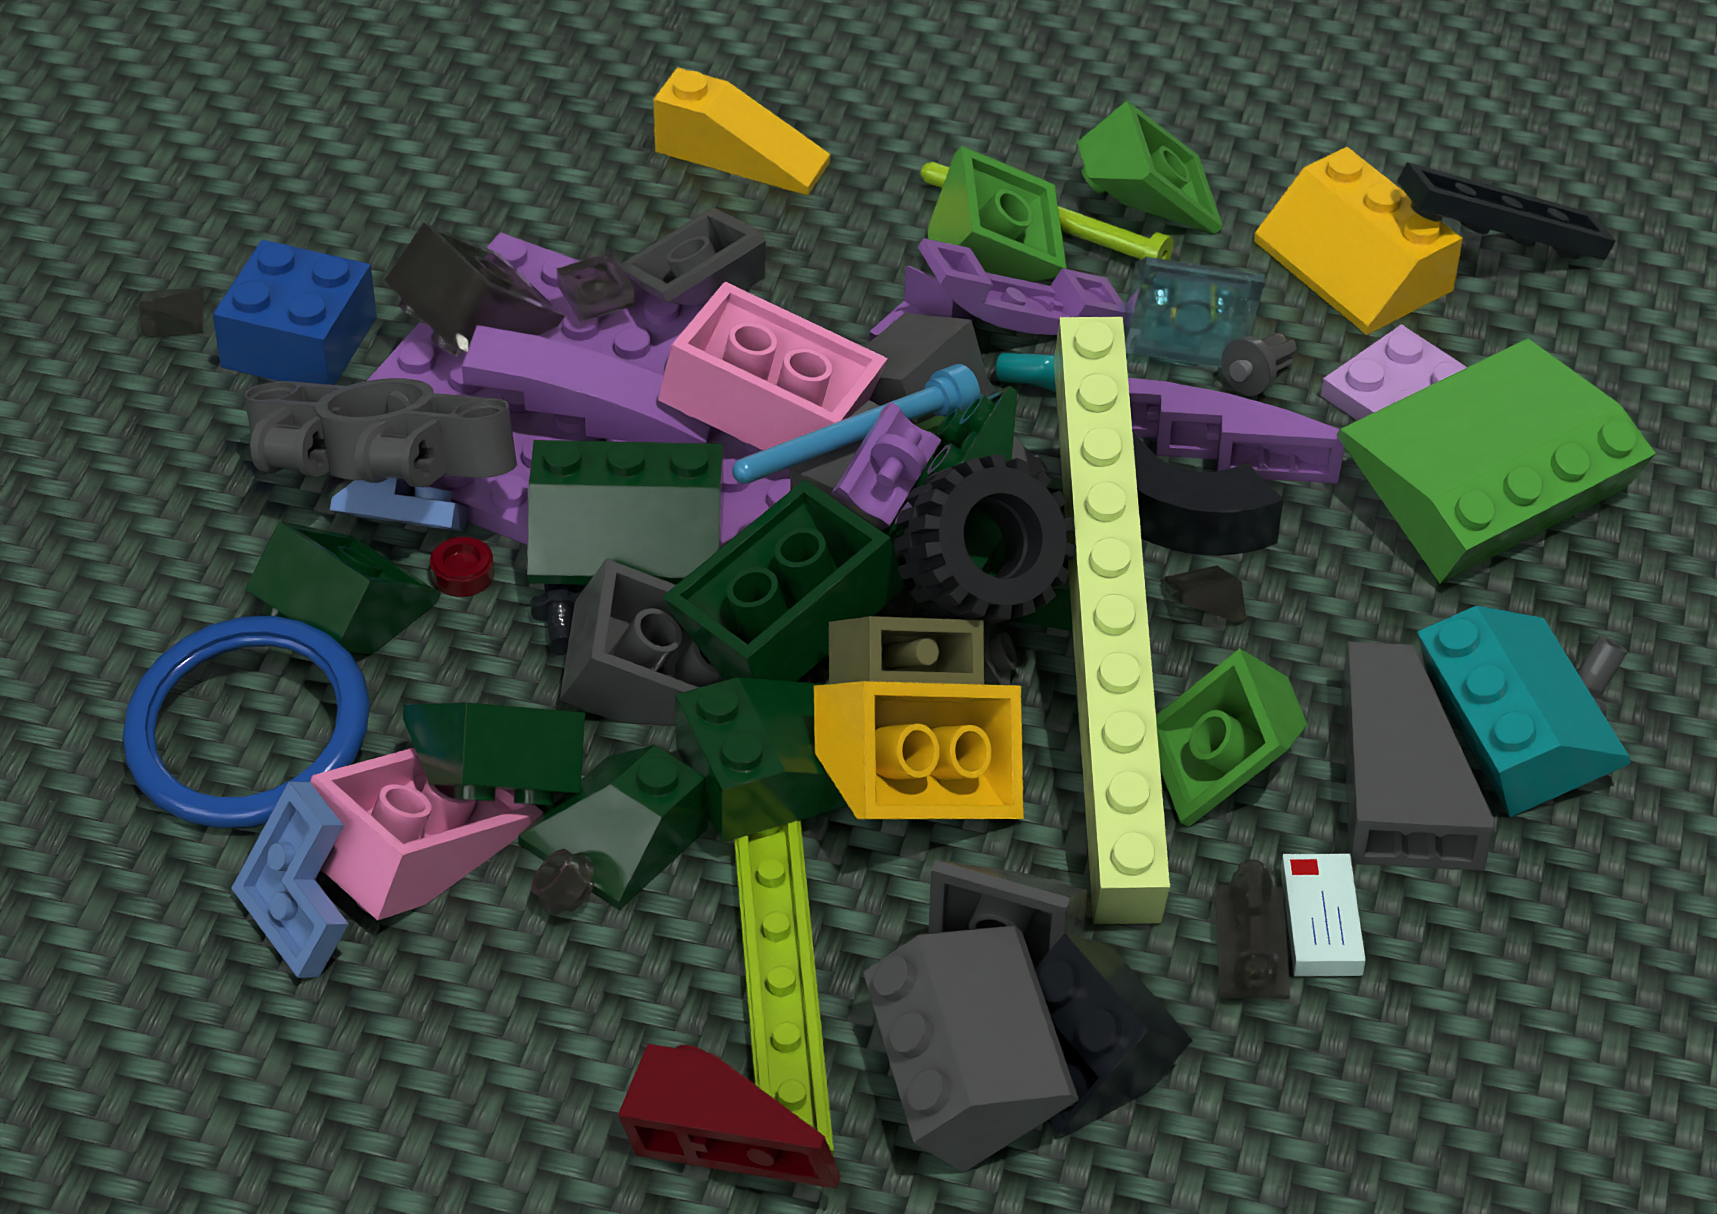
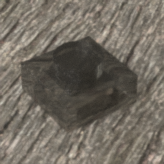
M612 252L557 268L558 287L580 322L635 306L634 287Z

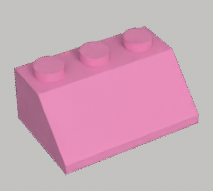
M724 282L672 343L658 400L682 411L690 417L732 435L744 443L765 450L849 418L870 399L886 367L888 358L730 283Z

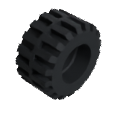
M988 455L980 459L976 457L933 473L924 479L925 485L912 490L906 498L912 507L900 511L896 525L904 528L905 532L903 536L894 538V553H904L906 564L897 568L902 580L912 577L916 587L909 593L917 603L930 600L932 605L929 613L938 619L953 616V619L983 620V626L1034 613L1036 612L1035 607L1047 605L1056 596L1052 588L1064 585L1070 574V571L1063 567L1062 564L1064 561L1074 559L1076 545L1067 543L1066 533L1075 531L1073 516L1063 518L1060 507L1067 504V501L1061 491L1049 492L1046 487L1052 479L1042 470L1028 474L1029 462L1019 458L1005 462L1004 455ZM972 507L979 508L989 514L998 524L1004 538V561L995 577L986 574L975 565L965 546L964 525Z

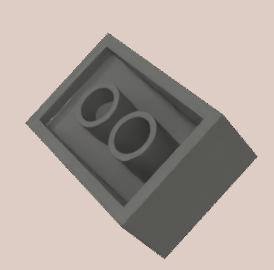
M605 559L574 604L560 701L619 723L676 726L675 694L722 682L725 679L722 678L665 606L662 596L676 585Z

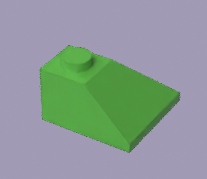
M1125 101L1077 142L1084 166L1081 168L1082 175L1096 192L1100 194L1108 192L1126 206L1212 234H1216L1223 229L1199 155L1129 101Z
M961 146L954 154L927 229L928 239L971 248L987 273L1029 282L1057 277L1062 268H1067L1055 184Z
M1240 648L1156 715L1160 770L1180 823L1188 827L1194 824L1285 753L1308 725L1288 677Z

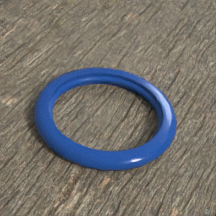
M277 616L239 617L211 624L184 637L159 656L140 679L126 710L122 735L126 765L138 788L159 808L189 823L218 829L251 828L266 824L288 782L272 790L249 796L216 797L198 793L181 784L166 769L158 754L155 738L157 715L165 697L178 681L194 668L222 653L246 647L273 646L293 650L310 658L325 672L334 688L338 707L335 729L327 747L313 764L297 777L288 781L310 782L312 775L352 765L367 732L370 700L365 676L352 654L329 634L302 621Z

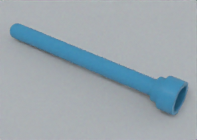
M954 364L934 372L923 390L892 402L901 408L905 417L910 421L930 413L947 417L956 407H959L961 410L968 408L980 395V387L975 375L968 367L963 364ZM889 403L739 459L733 465V477L739 483L749 484L863 440L882 409Z

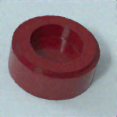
M471 537L451 538L439 544L431 554L432 581L435 587L444 594L454 597L473 596L484 591L493 581V554L489 546L481 540Z

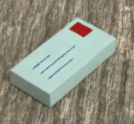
M1283 854L1280 871L1294 976H1363L1366 960L1350 854Z

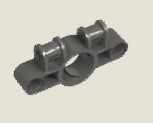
M405 378L377 379L348 386L275 381L256 385L244 393L251 432V457L256 468L265 473H275L283 468L299 469L303 475L308 477H320L329 472L331 475L339 478L364 480L369 483H380L387 478L404 479L408 485L423 488L429 486L443 475L488 478L506 474L517 466L508 402L502 399L434 393L433 388L425 382Z

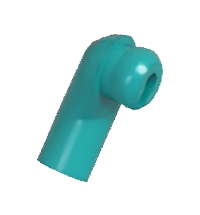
M1001 353L996 362L997 378L1000 382L1032 384L1056 392L1055 355Z

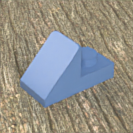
M387 478L380 483L354 480L332 497L330 506L331 511L348 516L463 533L466 532L468 508L451 503L452 491L431 487H415L414 497H410L412 486L408 485L404 479Z

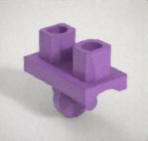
M893 402L889 403L882 409L831 492L835 495L834 499L864 520L869 521L879 530H884L892 523L917 479H919L941 439L933 433L914 425L905 417L901 408Z

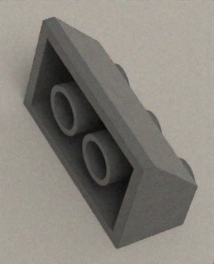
M1004 926L917 935L863 971L912 1140L916 1145L964 1173L1078 1101L1023 933L1017 927Z

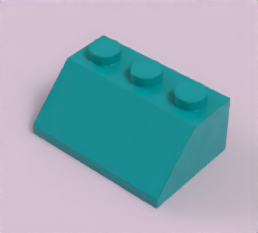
M1476 605L1417 631L1427 675L1509 817L1631 764L1630 756L1543 617Z

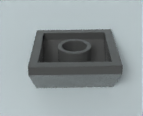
M904 313L865 346V348L888 358L886 367L869 399L879 406L923 390L934 372L954 364H963L973 372L980 387V395L984 394L987 397L991 395L972 320ZM930 413L911 422L916 425L938 415Z

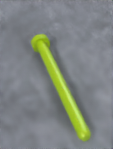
M936 162L925 163L920 175L927 184L942 189L950 167ZM1058 206L1062 232L1142 260L1143 270L1160 275L1168 265L1173 251V238L1171 236L1156 232L1151 238Z

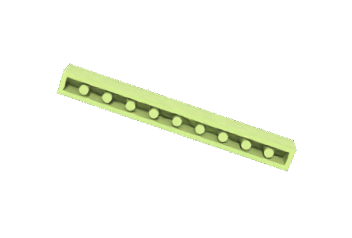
M1060 317L1054 356L1063 496L1067 501V504L1064 505L1065 518L1073 516L1075 531L1066 533L1067 543L1076 545L1075 557L1068 560V569L1070 571L1069 583L1093 924L1162 923L1170 881L1123 317Z

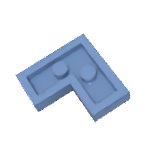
M288 782L231 887L297 978L320 977L349 925L315 880L344 825L310 782Z

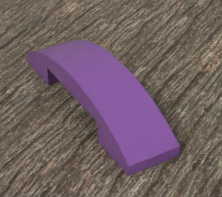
M923 238L918 246L919 251L940 285L960 307L983 321L1002 328L1031 334L1057 335L1060 317H1123V323H1125L1130 316V312L1106 277L1062 268L1052 285L1048 286L987 273L971 248Z

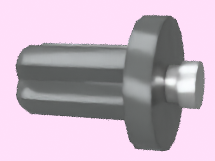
M1280 332L1274 333L1262 340L1252 336L1240 337L1228 344L1222 353L1221 366L1224 377L1229 385L1238 393L1246 396L1259 395L1272 387L1277 371L1293 363L1292 352L1297 350L1294 340L1287 341Z

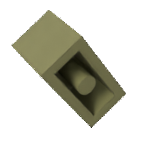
M869 616L829 622V684L876 681L984 685L983 620Z

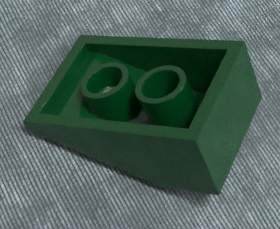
M736 677L675 694L676 748L683 763L706 777L707 812L722 843L849 806L815 754L814 686L827 684Z

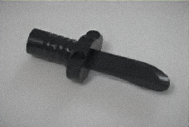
M544 584L545 593L542 596H535L531 599V615L536 620L547 621L550 650L555 654L565 655L568 649L574 604L581 593L569 591L568 584Z

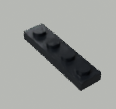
M1409 162L1405 164L1396 181L1412 201L1410 204L1411 208L1420 216L1431 221L1441 222L1443 217L1459 221L1466 228L1479 234H1488L1490 230L1501 232L1524 246L1533 247L1536 242L1542 243L1573 259H1579L1583 254L1606 260L1616 242L1591 212Z

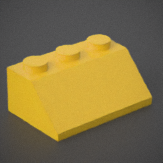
M1345 147L1304 167L1254 234V242L1366 335L1454 291L1463 238L1442 221H1431L1417 214L1410 206L1412 201L1402 189L1349 147Z
M876 681L814 686L815 754L857 819H1024L1021 686Z

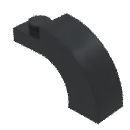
M1132 431L1142 539L1179 552L1215 556L1248 553L1278 543L1283 498L1248 462L1231 469L1216 472H1196L1181 469L1157 457Z

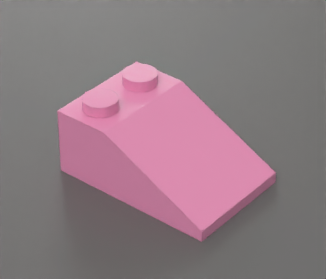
M415 747L312 775L310 781L344 825L320 871L329 876L356 901L361 909L370 913L376 920L428 904L515 841L522 831L543 814L535 805L515 804L513 790L496 789L495 801L454 799L455 786L429 784Z

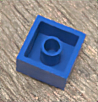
M261 240L213 313L221 368L277 381L336 385L377 318L371 264Z

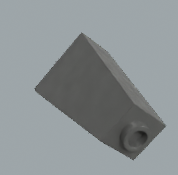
M1348 641L1341 691L1348 840L1351 864L1484 871L1494 829L1493 816L1414 645Z

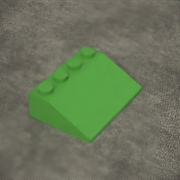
M1529 338L1341 428L1336 434L1440 584L1627 489L1656 455L1621 404Z

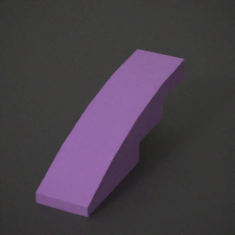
M477 325L462 365L464 384L524 392L525 410L585 418L586 436L631 442L708 443L713 426L690 417L682 411L658 400L663 375L601 352L541 336Z
M1128 378L1132 431L1138 438L1157 439L1156 456L1217 459V471L1231 469L1248 462L1263 479L1339 484L1344 445L1336 435L1340 429L1287 409L1229 393L1166 381Z

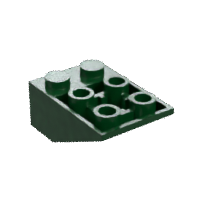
M1010 385L989 397L984 394L979 395L965 410H961L959 407L953 409L938 427L935 435L941 439V442L910 493L914 488L925 485L924 479L933 473L976 457L980 459L988 455H1004L1005 462L1012 460L1018 391ZM906 499L890 526L882 530L883 533L891 538L893 547L894 538L903 536L905 532L904 528L896 525L899 512L912 507ZM972 507L964 525V542L970 558L982 570L1003 535L998 524L989 514L979 508ZM895 553L899 566L905 565L904 553ZM912 577L904 579L908 592L916 587Z

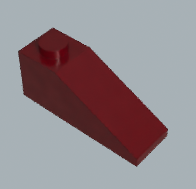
M647 1044L617 1115L636 1156L837 1189L841 1176L823 1134L716 1055L691 1045H679L673 1048Z

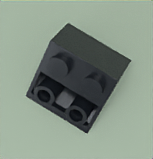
M1064 933L1035 968L1078 1097V1101L1047 1120L1058 1135L1068 1136L1148 1093L1193 1041L1111 945Z

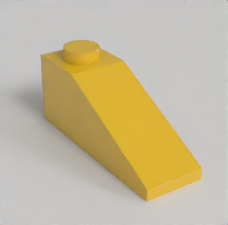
M677 67L653 99L655 152L807 196L830 164V154L728 81Z

